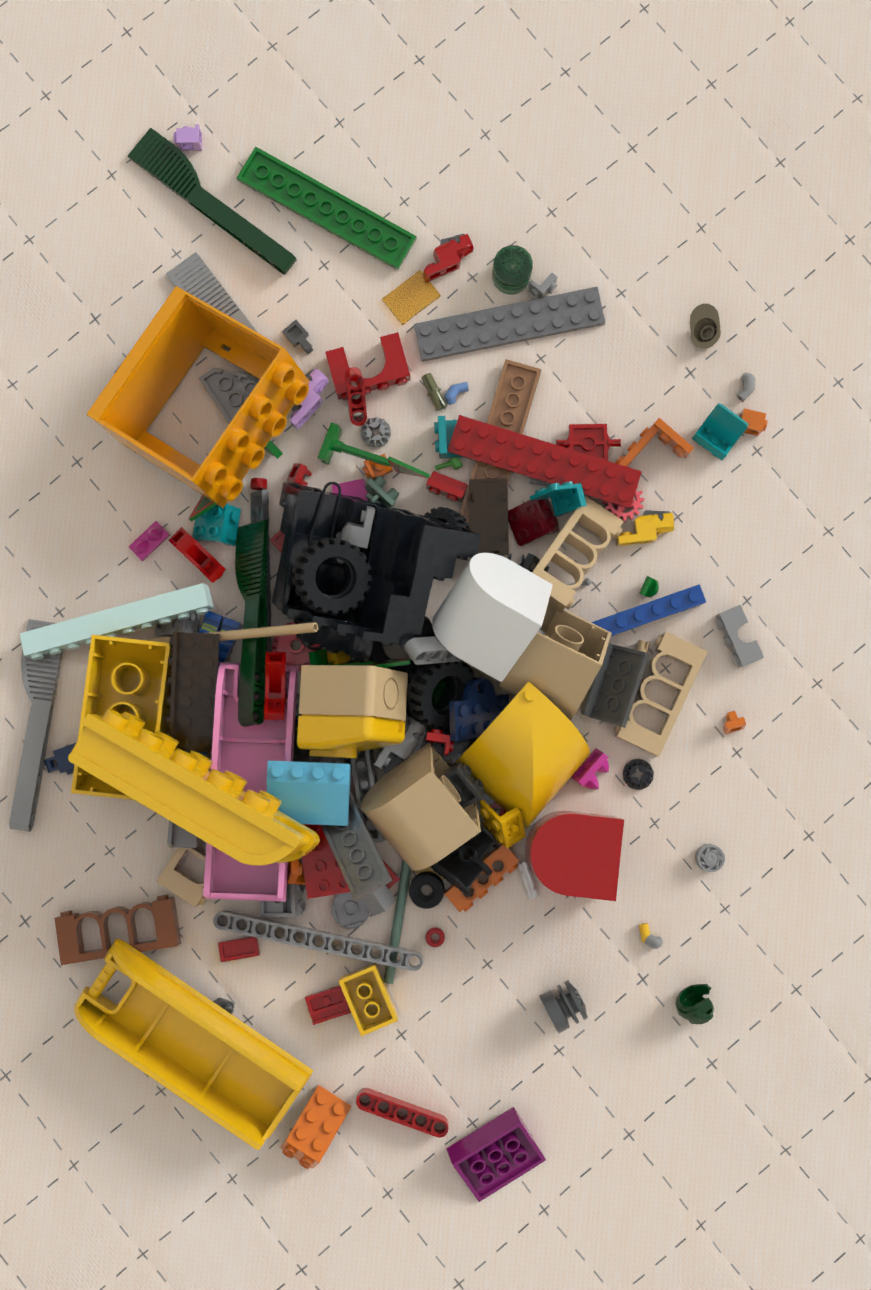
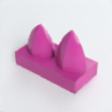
M155 521L129 548L141 561H144L170 534Z
M595 748L571 778L583 787L599 789V782L595 773L609 772L607 760L609 757Z

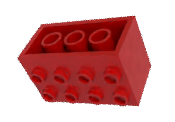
M303 824L315 831L320 839L319 844L311 852L301 857L308 899L350 892L321 825Z

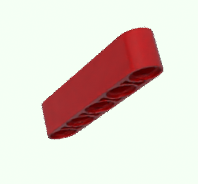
M362 1088L357 1094L356 1105L365 1112L438 1138L444 1137L448 1133V1119L442 1114L369 1088ZM367 1095L370 1097V1102L363 1103L360 1097ZM386 1102L389 1108L382 1110L379 1107V1103ZM405 1109L408 1114L402 1117L398 1115L397 1111ZM422 1115L426 1118V1121L418 1123L416 1117ZM437 1122H442L445 1127L442 1130H437L434 1125Z

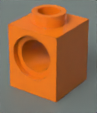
M745 408L740 412L739 417L749 425L744 433L758 436L762 431H765L768 422L765 420L766 413Z

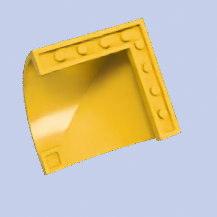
M528 681L454 765L460 761L463 765H469L472 770L471 775L475 780L479 779L482 781L484 792L506 812L517 807L521 811L524 828L527 829L589 757L590 750L585 739L573 723Z

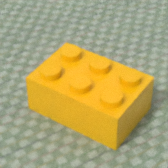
M377 963L369 964L339 978V984L361 1037L398 1021L399 1016Z

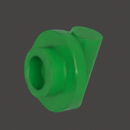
M646 576L639 594L649 598L656 595L659 590L658 581Z

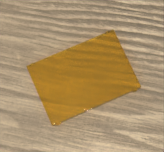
M419 270L388 295L384 296L382 300L398 321L404 325L435 300L439 299L441 295L431 282L425 283L423 272Z

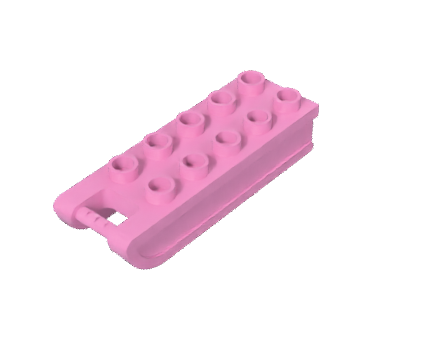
M220 662L215 694L211 758L213 763L211 770L215 769L222 773L227 770L242 777L247 781L243 789L246 792L248 789L257 793L260 790L267 792L268 761L294 762L298 666L286 665L284 720H264L260 725L243 727L238 721L240 663ZM206 842L203 897H206L205 899L286 902L288 862L260 866L240 863Z

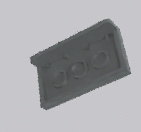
M609 642L602 666L583 702L582 715L626 728L649 654L613 645Z

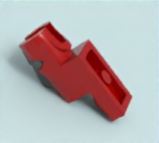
M460 234L441 240L440 246L434 249L433 254L437 264L431 263L423 271L425 283L460 268V259L474 250L468 234Z

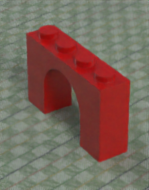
M398 332L380 337L386 360L385 366L377 376L363 378L365 395L370 394L372 390L378 389L382 391L388 389L391 385L397 384V386H401L410 381V373ZM344 347L326 351L325 353L338 400H347L345 372L349 369ZM353 376L350 380L356 381L359 377Z

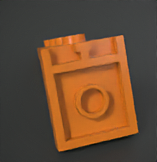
M658 418L650 429L646 427L640 434L642 438L638 443L634 441L628 447L629 453L625 457L621 455L615 463L627 467L656 434L659 436L658 439L664 445L669 444L673 448V453L680 458L682 456L686 458L694 447L662 419Z

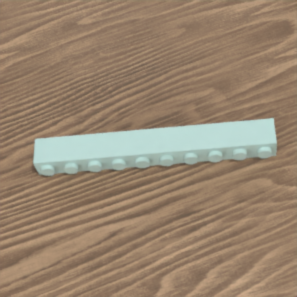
M201 583L19 634L24 656L37 660L43 658V655L48 653L55 655L62 653L63 649H78L81 644L85 643L90 645L91 635L116 637V635L122 633L123 635L135 633L134 630L136 629L147 630L153 628V625L158 623L165 625L171 623L173 619H188L191 614H206L208 610L214 607L209 586Z

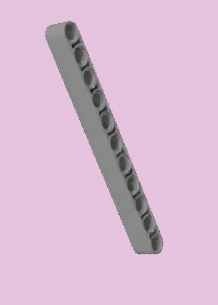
M222 911L217 913L213 919L214 926L219 930L401 969L417 971L424 962V957L419 951L242 913ZM221 915H225L228 918L227 925L220 923ZM240 919H244L247 922L246 929L239 927ZM259 923H263L266 926L265 933L258 931L257 926ZM278 927H282L285 930L284 937L277 935L276 930ZM297 931H301L304 934L303 941H298L295 938ZM316 935H320L323 938V945H317L314 942ZM335 939L341 940L343 944L342 949H336L333 946ZM355 943L360 944L362 952L354 953L352 945ZM374 947L381 950V956L378 958L373 957L371 954V949ZM391 952H398L401 959L397 962L392 961L390 958ZM411 956H417L420 960V964L417 966H413L410 963L409 958Z

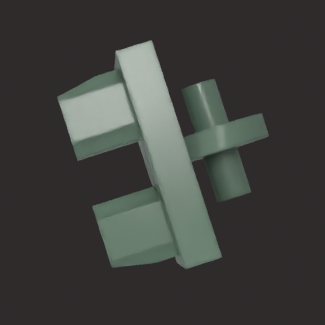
M380 475L373 480L370 478L366 482L365 489L369 493L365 497L370 502L382 503L393 508L399 492L391 488L386 493L382 489L386 485V481Z

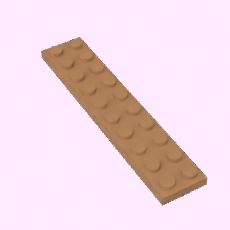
M505 359L487 424L523 434L542 369ZM475 461L470 479H507L508 487L512 472ZM469 484L460 514L466 518L465 522L469 524L468 529H470Z

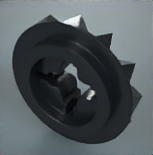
M643 759L631 760L623 769V779L632 789L642 790L653 781L654 771L651 765ZM637 766L640 772H646V774L641 776L640 782L637 777L630 776L636 773Z

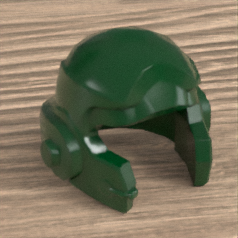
M695 984L684 988L676 997L675 1004L678 1014L682 1018L689 1020L691 1024L698 1025L709 1022L713 1018L714 1007L711 1000L704 998L703 995H708L711 987L708 984Z

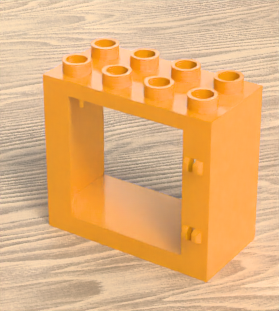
M175 286L86 415L122 445L223 508L228 501H233L239 496L243 488L242 480L250 468L255 469L261 464L265 456L264 448L272 436L277 437L283 432L287 423L286 416L294 404L299 405L305 400L309 391L308 384L310 381L284 347ZM225 345L230 351L228 352L222 347ZM205 347L258 378L259 382L203 463L199 465L146 431Z

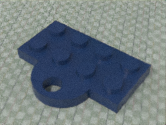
M474 678L469 681L465 687L463 699L449 701L450 741L479 738L509 704V694L496 695L493 684L485 678Z

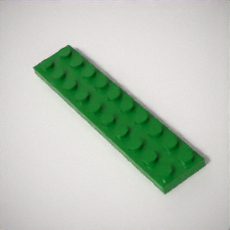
M256 146L237 176V180L396 270H399L417 239V236Z

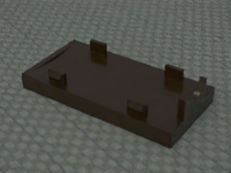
M469 479L470 530L480 534L476 554L493 553L500 556L509 555L507 479Z

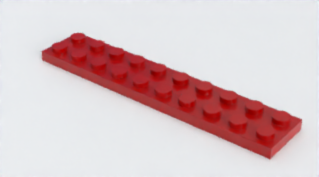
M462 415L458 417L448 448L449 453L548 484L559 483L561 485L570 481L573 484L581 483L584 495L628 509L631 507L642 471Z

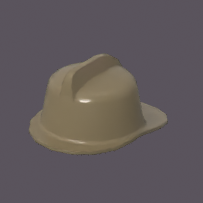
M710 304L698 305L690 315L691 339L693 344L700 349L712 347L717 343L721 335L718 311Z

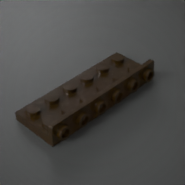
M173 632V636H170L169 645L170 648H173L172 656H169V667L172 668V675L168 676V687H171V695L167 697V707H170V715H167L166 726L169 727V736L179 742L176 749L212 752L220 634Z

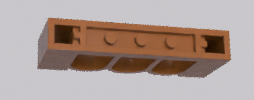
M168 894L157 896V900L152 903L143 902L137 904L130 910L117 906L107 910L104 914L97 911H89L81 915L79 913L73 914L72 910L60 912L61 916L54 918L61 965L105 958L111 947L108 918L113 912L120 913L125 917L129 945L139 952L174 947L181 944L175 897L169 898ZM139 908H146L153 914L157 940L138 943L135 914ZM85 917H92L98 922L102 949L84 951L81 923Z

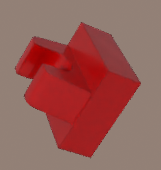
M294 463L286 481L306 486L308 483L303 480V476H311L312 473L307 469V466Z

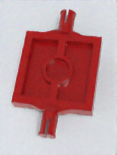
M569 424L568 439L556 440V445L567 447L568 449L607 461L609 447H621V439H609L607 424Z

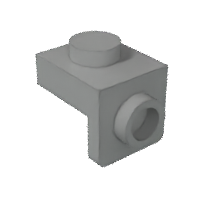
M551 273L540 286L533 280H530L528 283L529 293L535 298H543L547 293L551 294L557 287L558 277Z

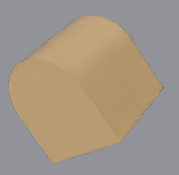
M547 605L543 624L540 628L544 631L545 635L537 632L499 687L517 695L529 681L571 721L602 666L612 632L571 612L563 610L560 613Z
M430 742L379 779L367 792L360 806L362 812L412 870H422L432 866L481 832L477 801L464 809L459 804L461 797L451 781L442 775L450 766Z

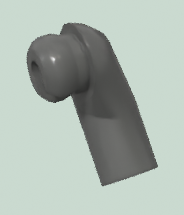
M223 998L213 1001L230 1014L233 1013L234 1005L231 1001Z

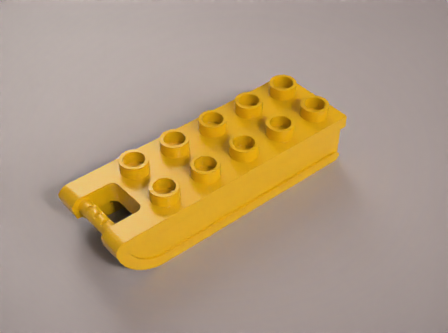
M107 709L104 716L88 713L82 723L85 728L68 756V760L240 863L260 866L294 861L307 855L320 842L319 836L315 831L278 811L282 803L281 800L262 790L259 793L249 789L247 792L243 789L247 783L245 779L227 770L224 773L215 769L209 771L213 763L209 758L192 750L188 753L181 749H176L179 743L176 739L160 731H157L155 734L143 729L145 722L127 712L120 714L114 710Z
M116 939L105 955L104 961L106 964L92 986L85 987L74 1004V1012L81 1026L94 1039L254 1149L260 1150L265 1140L270 1138L314 1070L125 941ZM116 970H119L131 979V986L119 1004H115L101 994Z

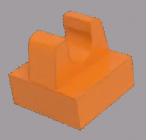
M735 711L728 712L726 715L727 722H725L723 729L725 735L743 730L746 726V721L744 717L738 718Z

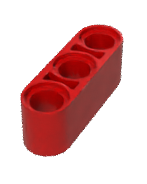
M351 367L345 372L348 413L351 423L355 426H361L367 421L364 380L361 371L356 367ZM353 376L359 377L356 381L350 380ZM353 395H360L358 399H352ZM356 412L362 413L358 417L353 416Z

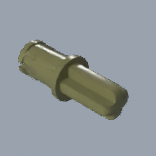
M427 373L423 375L421 379L428 392L427 396H430L436 408L435 410L439 411L440 408H445L447 404L440 393L441 388H438L432 374Z

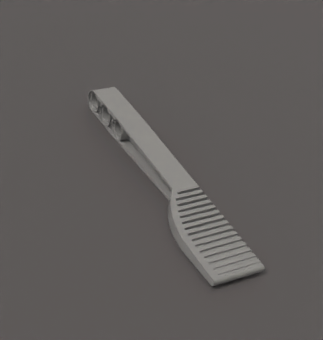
M197 252L166 273L174 286L183 289L256 331ZM295 404L291 408L293 412L297 409L300 410V407Z
M29 619L26 631L55 623ZM22 650V679L32 704L9 821V828L13 830L30 832L34 825L62 653L55 655L48 653L43 655L44 657L41 659L32 660V658L24 656Z

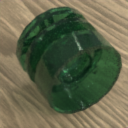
M509 245L498 251L494 258L492 280L495 287L505 294L512 295L520 293L527 288L533 269L531 255L526 249L518 245Z

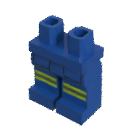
M208 611V613L204 614V620L199 633L242 629L243 625L240 622ZM237 640L219 641L218 668L220 662H225V659H229Z

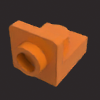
M367 460L364 461L365 467L362 468L366 477H371L372 480L379 475L383 477L393 472L391 466H383Z
M299 859L288 862L287 884L305 885L302 863H299Z

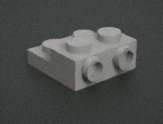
M287 884L286 902L260 901L261 917H297L303 915L306 908L305 901L302 900V892L305 889V885Z

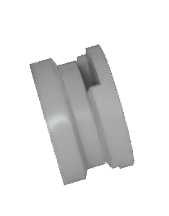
M704 844L697 849L695 861L701 869L708 872H716L724 865L725 855L718 846Z

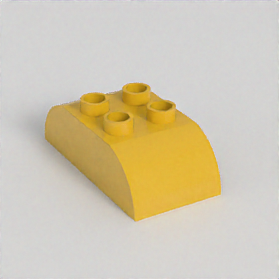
M91 635L78 739L85 728L82 723L87 714L104 716L107 709L114 710L120 714H123V712L132 714L145 722L143 729L155 734L157 731L168 735L169 727L166 726L167 715H170V707H167V697L171 695V687H168V676L172 675V668L169 667V656H172L173 648H170L169 643ZM74 764L71 793L134 800Z

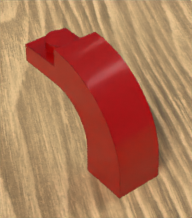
M182 527L168 540L212 583L222 577L226 568Z
M266 652L264 720H284L286 652Z

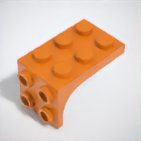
M318 1085L289 1135L281 1144L282 1153L291 1159L293 1157L299 1160V1164L306 1169L316 1167L322 1160L352 1106Z

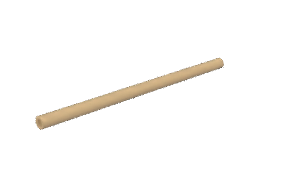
M312 622L208 633L220 634V641L314 633L318 631V624ZM170 636L148 638L146 641L169 643Z

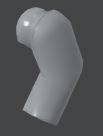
M744 373L741 377L742 382H744V388L737 394V397L742 402L755 390V377L749 373Z

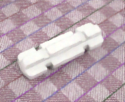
M528 861L519 862L518 867L522 871L521 876L525 889L528 890L526 891L528 898L534 899L539 894L534 887L536 885L532 873L529 871Z

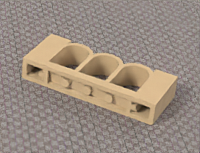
M585 496L587 506L575 510L532 572L553 584L548 605L560 613L565 608L570 609L575 601L572 597L582 584L584 575L591 571L597 561V556L605 550L612 538L617 539L623 530L620 528L624 522L623 520L587 496ZM578 522L595 533L601 539L602 544L593 545L574 533L572 529ZM565 541L583 553L588 559V564L580 565L558 551V549ZM552 561L570 573L575 580V584L566 585L544 571V569Z
M664 632L662 635L659 634L654 643L657 646L655 651L659 653L650 660L649 673L651 676L640 682L637 691L640 700L633 703L626 728L615 726L614 732H616L615 737L654 756H660L708 651L668 632ZM666 656L689 667L681 685L658 674L655 665L659 657ZM655 680L678 691L670 710L650 701L645 696L644 688L648 681ZM639 704L647 705L667 715L658 734L638 725L634 721L633 711Z
M178 848L156 882L194 907L199 906V904L203 905L207 900L205 899L206 897H203L204 882L196 881L177 867L188 851L204 861L206 854L197 848Z

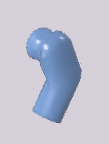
M467 382L454 384L449 387L445 393L447 404H454L458 393L469 391Z

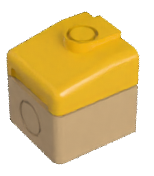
M302 665L299 714L301 716H298L297 733L299 749L310 750V756L357 758V752L401 744L405 739L406 723L404 721H406L408 673L377 666Z

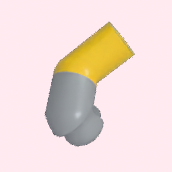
M648 923L639 924L641 940L644 944L652 949H658L662 946L663 941L661 937H655L650 934Z

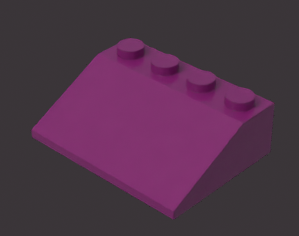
M514 1107L446 1148L453 1167L478 1202L546 1161Z

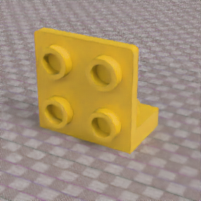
M484 800L479 801L481 807L479 811L484 820L482 823L483 827L493 834L499 844L502 843L508 849L526 837L521 811L517 807L500 817Z

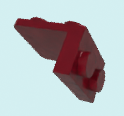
M548 499L529 500L508 511V522L519 546H524L544 535L560 531L558 520L551 511V503Z

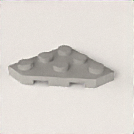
M213 368L199 377L229 424L259 382L258 378L248 374L228 372L218 368Z

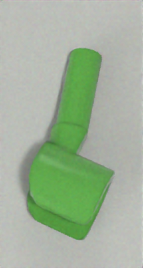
M454 457L446 463L436 465L435 468L439 470L452 465L453 469L457 470L463 464L458 457Z

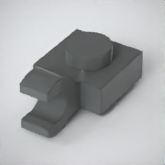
M297 320L282 331L283 335L294 347L300 344L307 354L313 351L312 345L306 340L309 336L308 332Z

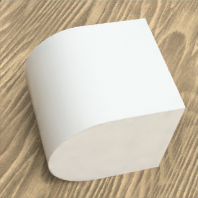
M493 553L476 554L471 558L432 620L433 631L440 643L450 653L502 682L542 627L553 584L503 556Z

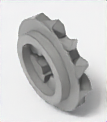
M378 417L369 418L361 428L363 441L371 447L385 445L391 436L389 424L384 419ZM377 427H379V432L381 433V435L376 434L372 438L373 432L371 431V429H376Z

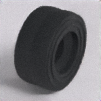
M421 872L411 881L409 896L416 906L423 909L433 908L441 902L444 896V883L433 872ZM424 885L431 886L432 893L430 895L422 893L421 888Z

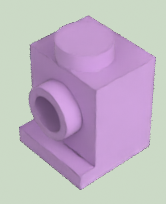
M195 124V128L189 126L176 128V132L173 133L174 143L178 145L181 151H202V131L199 124Z

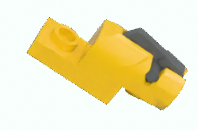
M645 510L642 516L633 521L634 534L632 532L620 533V536L616 539V546L655 542L657 540L656 533L660 535L674 530L673 513L669 511Z

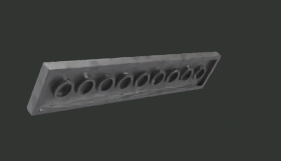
M592 287L416 323L414 327L421 360L424 362L605 325V318L598 287Z
M297 733L295 734L294 762L337 763L335 758L310 756V750L299 749ZM350 792L348 826L321 825L353 899L357 902L388 884L392 879Z

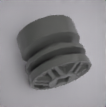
M569 980L564 982L568 991L563 992L561 986H557L559 992L557 997L551 990L539 995L558 1034L570 1028L569 1017H572L576 1024L580 1022L575 1014L580 1012L584 1020L588 1018L586 1006L577 989Z

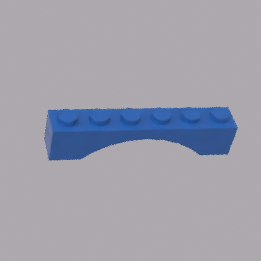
M699 584L591 623L612 632V637L644 624L706 603Z

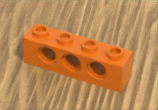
M502 843L499 849L495 848L482 860L493 872L488 876L486 883H479L477 878L471 884L474 892L470 897L465 896L454 885L444 892L459 912L462 910L466 912L474 905L472 901L477 897L479 899L484 897L489 892L487 889L492 884L494 886L498 885L503 880L502 876L507 871L510 874L518 867L517 863L519 860ZM497 860L503 863V868L499 871H495L492 868V864Z

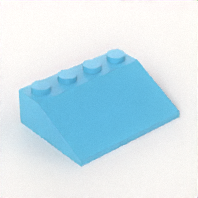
M268 761L267 793L282 801L278 811L301 824L348 826L351 764Z

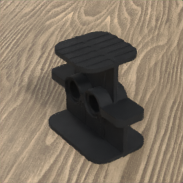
M481 825L480 833L430 866L438 875L469 897L471 892L468 888L483 871L490 876L493 872L482 861V858L492 846L497 849L500 847L497 840Z

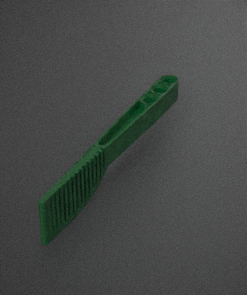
M152 128L146 132L127 157L280 273L286 275L297 261L291 252L203 189L197 173L186 155Z
M267 519L240 526L237 530L235 573L240 593L245 600L243 629L267 627V596L265 595L267 594L265 590L267 589V585H265L267 580L265 579L267 578L266 563L268 561L266 560L268 558V555H266L268 553ZM267 637L242 639L238 721L243 727L260 725L264 722Z

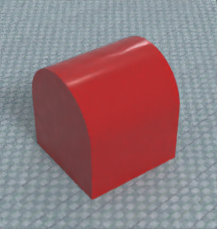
M556 811L543 816L533 825L526 839L525 853L530 869L543 885L555 893L566 896L616 901L624 819L615 816L573 811Z

